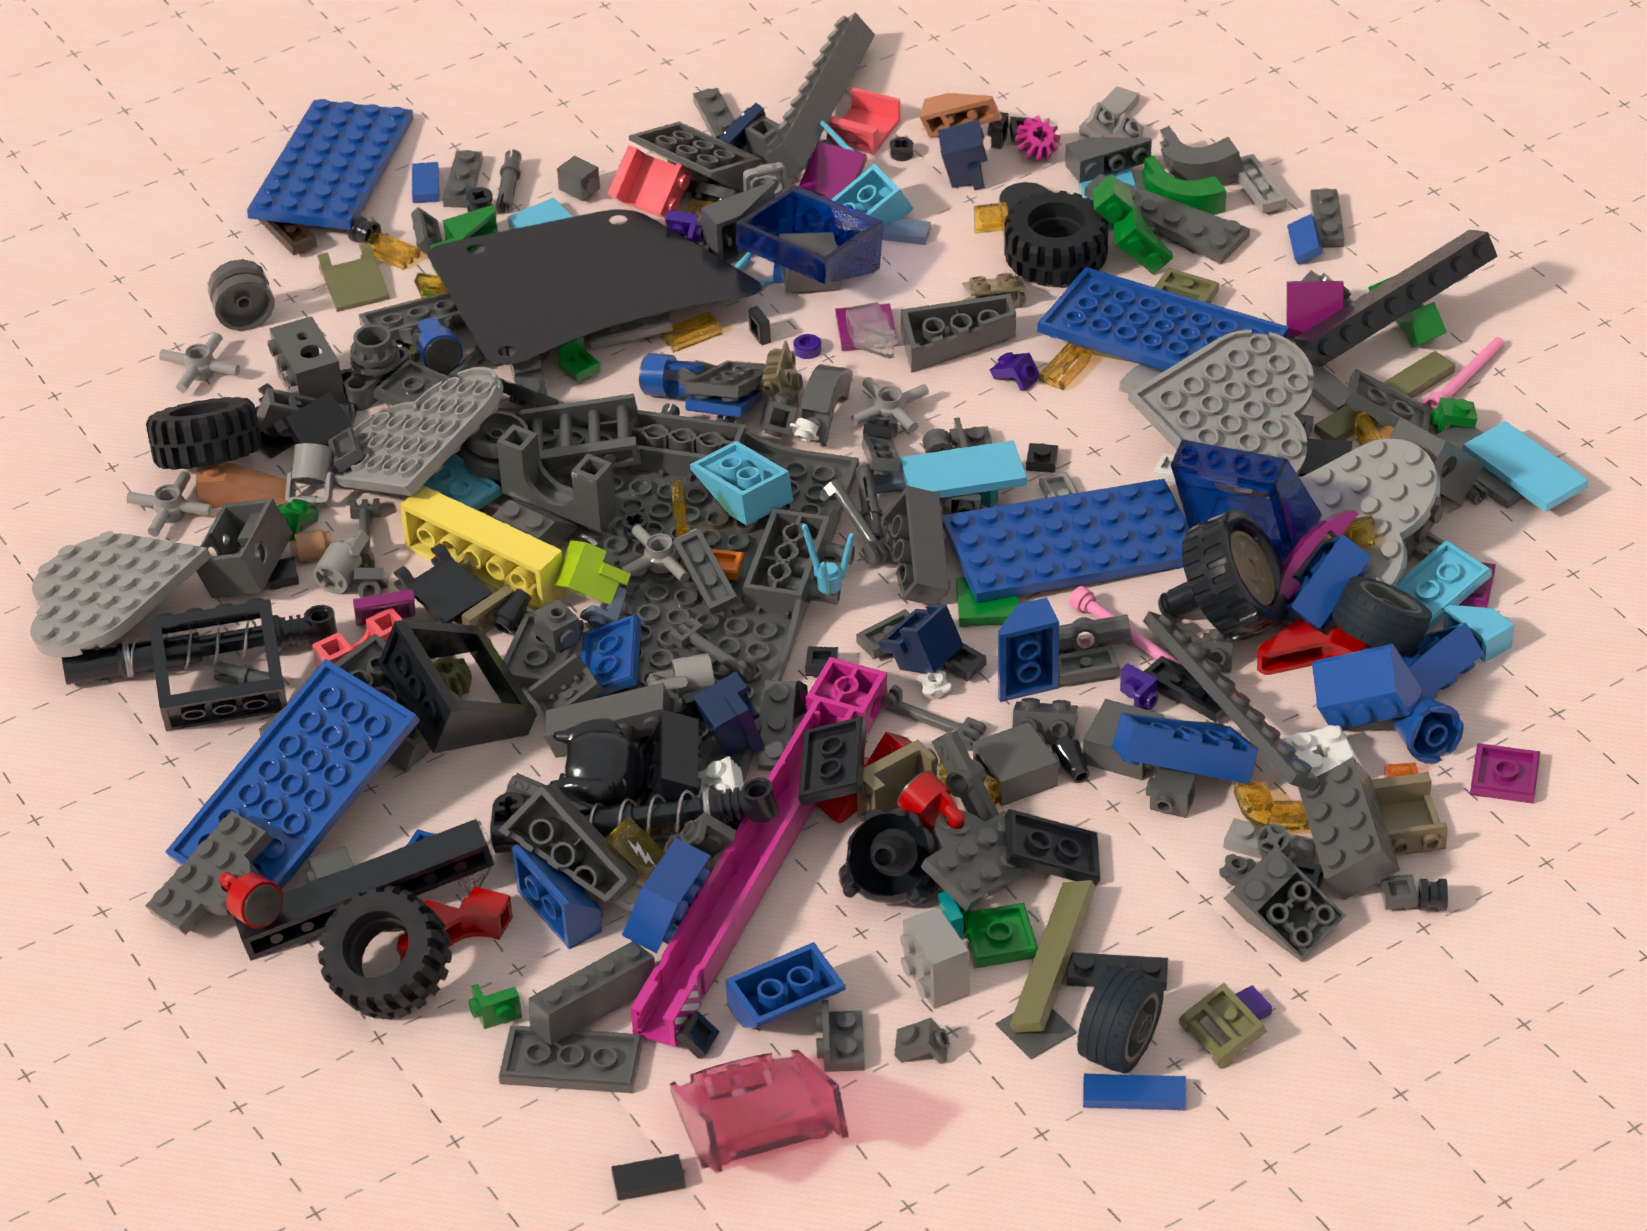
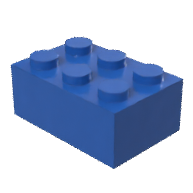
M676 838L642 886L622 936L654 953L658 952L663 943L669 944L695 901L699 887L702 888L710 873L706 865L711 855Z

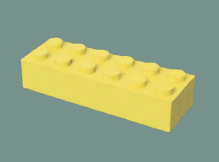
M426 486L419 493L409 496L400 504L406 549L431 560L435 557L431 552V548L441 543L447 548L457 563L465 558L471 562L472 573L497 591L507 585L514 592L516 589H521L528 593L532 599L527 607L533 610H537L557 599L561 600L566 595V590L553 585L563 561L562 550L549 545L530 534L515 529L507 523L498 521L483 512H479Z

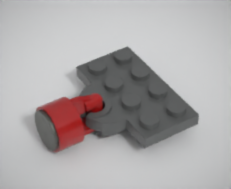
M923 771L903 788L898 796L897 805L905 811L916 813L921 819L922 824L931 831L935 838L937 852L927 857L921 868L965 911H968L1031 871V869L1006 862L1004 816L1007 812L1003 811L987 822H984L974 814L959 810L950 796L951 790L933 772Z
M231 811L227 817L221 820L218 827L208 838L199 844L196 851L186 862L177 868L175 874L164 886L155 892L153 898L145 905L146 908L184 935L193 928L207 911L216 915H230L231 913L234 917L252 928L268 926L278 917L282 910L283 893L278 885L260 875L252 862L273 838L262 828Z

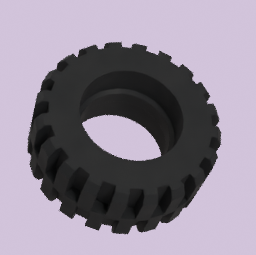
M1060 190L1056 193H1052V191H1044V194L1039 195L1035 193L1030 195L1028 199H1021L1010 209L1005 217L1004 256L1006 257V262L1019 277L1022 275L1024 280L1028 282L1035 281L1041 286L1046 284L1053 285V287H1061L1062 284L1069 286L1085 267L1099 271L1107 260L1108 220L1094 210L1093 200L1088 197L1083 198L1081 194H1068L1067 191Z
M223 397L184 403L151 414L146 422L153 462L162 469H192L234 461L255 453L259 450L262 442L254 403L248 398Z
M379 886L368 888V894L363 895L359 891L351 896L352 901L347 905L342 902L336 908L339 911L334 918L330 916L325 926L328 927V931L326 934H321L319 944L324 947V950L318 952V961L324 966L321 969V974L324 980L329 983V988L339 998L365 1016L375 1018L378 1015L382 1019H393L394 1013H397L400 1017L411 1014L412 1007L416 1006L420 1009L427 1004L425 999L430 994L435 996L440 990L437 986L440 979L446 980L449 970L445 968V964L450 963L452 958V952L447 948L451 944L450 936L444 930L445 924L442 919L413 893L407 890L400 891L397 887L386 886L384 891ZM391 928H406L409 942L402 962L393 971L384 976L376 978L364 977L362 959L372 939L381 932Z

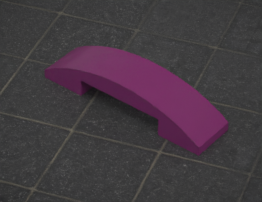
M1345 510L1326 518L1309 530L1298 541L1283 563L1279 583L1280 594L1285 595L1288 600L1301 585L1292 576L1327 533L1332 537L1343 534L1358 515L1355 510Z

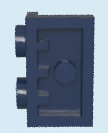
M755 102L751 108L744 110L717 139L743 150L746 147L744 128L760 116H766L764 108Z

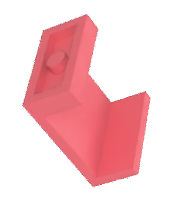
M853 87L851 89V108L843 118L831 116L827 125L852 149L874 155L901 121L900 99ZM826 132L827 140L830 141L831 143L835 144V145H839V144Z
M628 145L608 195L619 202L665 219L668 210L678 211L680 199L684 190L690 184L692 172L679 163L676 165L668 163Z

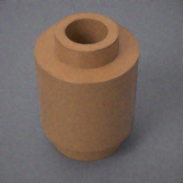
M322 529L294 534L295 540L289 541L292 557H298L299 563L320 559L332 543L330 530L323 532Z

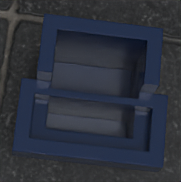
M979 119L938 130L941 156L952 188L971 183L974 190L985 188L981 163L987 162L988 158L983 144V139L985 138Z
M928 604L926 606L927 610L915 609L878 642L883 653H893L899 670L935 673L964 646L947 605Z
M737 672L732 673L693 696L706 727L727 757H731L750 746L754 753L765 747L754 720L760 717L759 713L750 702L746 693L749 690Z

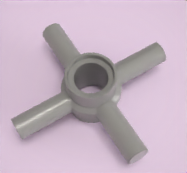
M213 333L206 344H193L185 350V354L164 349L160 351V360L185 365L187 371L176 385L178 391L186 392L194 380H207L213 376L214 371L236 376L239 374L240 366L238 364L214 360L212 354L223 339L219 333Z
M870 377L863 380L862 386L876 400L874 406L851 415L852 423L855 426L871 420L875 416L890 418V423L900 422L910 433L917 430L918 424L904 411L905 404L928 395L929 390L925 384L902 393V390L896 386H884L881 388Z
M182 471L174 485L160 486L155 490L154 496L128 492L127 503L154 507V510L157 512L148 529L149 535L157 537L165 523L180 521L184 517V512L206 516L211 515V504L185 501L181 495L191 479L189 473Z
M635 525L632 528V534L646 547L644 556L620 569L630 573V576L649 567L655 573H667L670 571L681 583L688 581L690 574L675 560L677 550L671 537L663 533L651 536L641 525Z

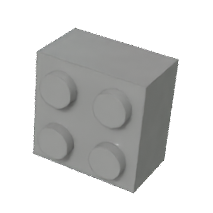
M936 907L903 920V935L900 936V941L904 949V957L901 958V965L905 974L912 976L915 980L920 996L923 999L927 998L934 1009L968 996L969 950L940 908Z

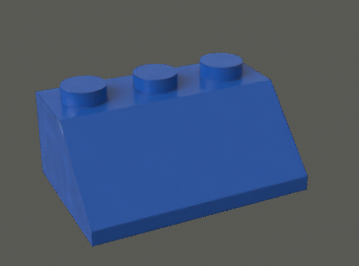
M1344 534L1325 540L1297 579L1301 585L1291 596V602L1286 606L1288 611L1286 620L1293 623L1300 618L1317 630L1320 628L1325 629L1333 620L1332 611L1335 609L1345 585L1352 576L1365 575L1369 569V566L1366 564L1372 556Z
M1047 598L1017 604L998 631V699L1000 702L1058 689L1059 620Z
M1465 622L1428 633L1423 637L1420 646L1412 656H1401V658L1421 687L1422 692L1420 695L1434 700L1437 697L1436 692L1438 690L1450 687L1457 681L1455 677L1458 674H1464L1476 666L1474 661L1484 653Z
M1393 644L1315 660L1312 664L1317 708L1329 726L1339 725L1342 729L1411 715L1422 692L1421 687Z
M518 844L512 847L518 893L568 949L602 932L601 917H603L601 907L597 901H591L587 897L581 885L573 881L563 871L549 865L548 861L534 852H530Z
M814 942L726 979L727 1006L743 1028H758L846 990V985Z

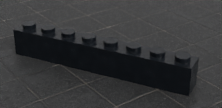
M1469 229L1294 338L1296 345L1305 353L1311 365L1324 366L1498 257L1489 233Z
M474 819L283 893L282 910L278 917L266 927L252 928L234 917L245 950L250 961L328 931V927L325 924L329 917L334 918L339 912L336 908L342 902L347 905L352 901L351 896L359 891L365 895L368 894V888L379 886L384 891L386 886L397 887L400 891L407 890L418 896L495 865L477 819Z

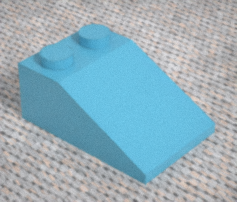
M874 163L813 216L828 232H833L835 240L841 245L872 234L873 229L904 218L914 208L902 191Z
M738 441L690 464L692 472L725 511L745 525L757 522L760 518L770 514L773 508L781 509L783 506L793 502L789 471Z

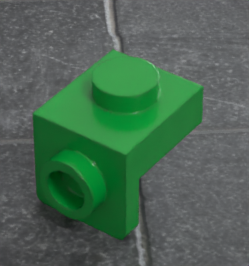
M583 336L557 347L559 366L577 383L601 372L600 362L585 350Z
M1440 397L1437 408L1432 409L1430 424L1434 425L1436 435L1445 430L1446 425L1475 428L1478 420L1474 402L1465 399Z
M293 499L290 503L277 505L293 533L290 541L295 540L294 534L299 533L301 525L318 520L319 510L310 507L307 501Z
M478 984L471 986L473 998L468 999L470 1011L473 1018L479 1017L484 1030L522 1018L520 997L516 987L483 996Z

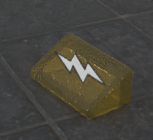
M629 816L606 838L611 846L646 880L665 854Z

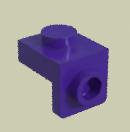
M1013 352L1005 353L998 358V363L990 369L994 379L1014 377L1021 391L1027 390L1041 376L1030 352L1013 354Z

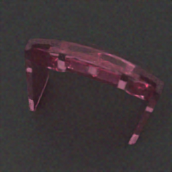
M798 1049L790 1050L792 1057L773 1060L772 1053L746 1057L689 1075L691 1082L679 1086L675 1081L669 1084L673 1101L701 1168L710 1167L715 1173L722 1172V1166L729 1164L733 1160L810 1139H822L832 1134V1131L842 1139L849 1137L839 1085Z

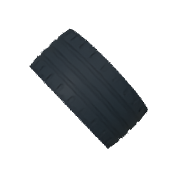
M1352 576L1338 599L1332 618L1338 627L1357 640L1373 648L1393 644L1400 656L1407 657L1412 656L1420 646L1429 627L1432 612L1415 597L1396 587L1376 579Z
M1115 964L1108 968L1094 987L1081 1018L1077 1038V1049L1080 1056L1115 1072L1126 1074L1133 1070L1147 1050L1158 1025L1164 1000L1163 984L1155 978L1129 967Z

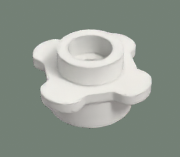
M798 418L795 424H790L789 427L793 429L792 432L795 438L804 442H810L811 439L814 441L819 440V437L816 436L819 428L817 424L803 418Z
M937 670L935 673L920 674L917 677V683L922 685V694L929 699H940L946 692L951 690V683L947 682L946 672L943 670Z

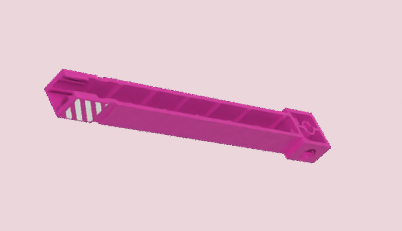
M833 657L828 659L806 696L807 713L767 778L772 782L779 807L777 816L764 823H756L749 818H743L736 830L734 841L727 845L662 954L660 964L655 966L631 1006L633 1034H642L643 1038L676 1048L679 1042L675 1038L677 1032L688 1014L698 1010L703 995L706 996L817 804L812 803L802 806L798 799L804 730L863 716L867 723V736L884 706L883 697L888 693L887 672Z

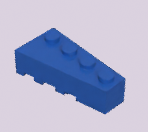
M1121 713L1111 747L1121 756V760L1128 764L1139 765L1144 763L1159 768H1169L1249 784L1259 751L1255 745L1231 726Z

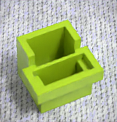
M570 540L553 585L595 603L610 605L618 585H627L631 574L604 563L606 550L587 542Z

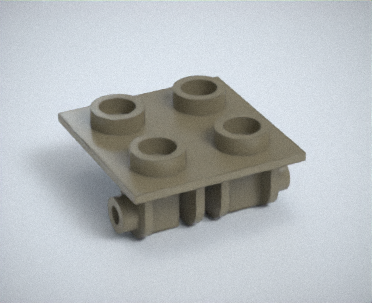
M1012 273L997 274V278L986 279L985 276H976L969 278V282H962L968 293L974 296L972 299L989 297V294L990 296H995L996 293L998 295H1004L1003 293L1011 294L1014 307H1020L1021 303L1026 302L1025 293L1020 292V290H1026V287Z
M786 340L783 343L782 349L775 348L769 351L760 386L765 393L780 391L781 395L792 398L791 403H794L798 408L799 390L803 389V378L801 373H797L796 356L793 351H790Z

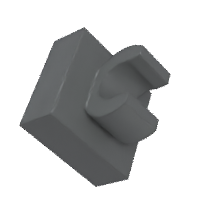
M354 567L353 579L358 585L360 598L366 596L365 592L369 588L375 589V595L382 594L381 588H388L389 576L384 568Z

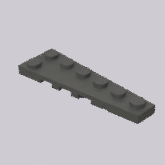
M1099 174L1085 187L1084 196L1093 200L1092 190L1108 176ZM1122 182L1131 190L1132 198L1140 215L1157 223V233L1220 265L1249 237L1250 228L1240 225L1235 220H1226Z

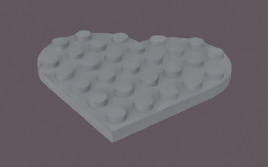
M1252 330L1231 332L1216 339L1129 392L1128 400L1202 477L1218 489L1241 496L1268 495L1281 490L1293 482L1305 464L1308 441L1303 425L1297 417L1307 407L1312 396L1314 374L1311 363L1305 353L1296 344L1281 335L1269 332V335L1252 333Z
M474 367L458 372V377H452L445 382L443 380L424 392L415 402H403L388 407L389 412L386 411L377 416L372 415L354 428L358 435L364 458L344 471L339 472L331 457L332 467L330 472L334 473V480L340 486L408 496L419 493L423 489L424 483L442 469V464L461 449V444L480 429V424L498 410L497 404L503 394L502 381L495 371L490 368Z
M1381 439L1366 443L1289 483L1281 490L1253 503L1282 563H1284L1298 541L1318 523L1339 512L1355 510L1358 515L1343 534L1372 556L1366 564L1369 566V569L1363 577L1376 579L1398 588L1396 583L1402 571H1406L1408 559L1404 539L1416 532L1431 516L1430 510L1435 499H1439L1440 477L1430 456L1418 445L1401 439ZM1327 533L1292 577L1297 580L1323 542L1334 537Z
M112 531L104 532L98 537L85 540L76 545L64 546L58 551L57 556L38 568L39 573L34 579L32 592L40 608L37 610V616L31 625V637L37 649L51 657L78 656L83 654L82 649L89 650L98 645L102 648L131 630L211 558L207 547L131 534H114Z

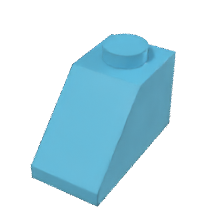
M1448 605L1445 607L1443 629L1466 622L1484 653L1479 657L1483 662L1489 661L1512 647L1514 624L1495 609Z

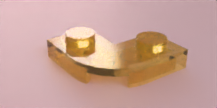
M1235 782L1234 795L1240 811L1253 824L1260 827L1268 824H1279L1287 831L1310 830L1302 801H1273L1266 782H1249V784Z

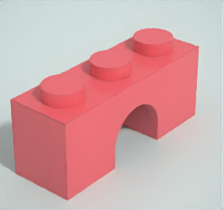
M391 607L366 619V633L355 644L350 645L339 632L312 644L316 669L325 659L332 663L337 662L373 634L378 635L387 642L394 621L403 619Z

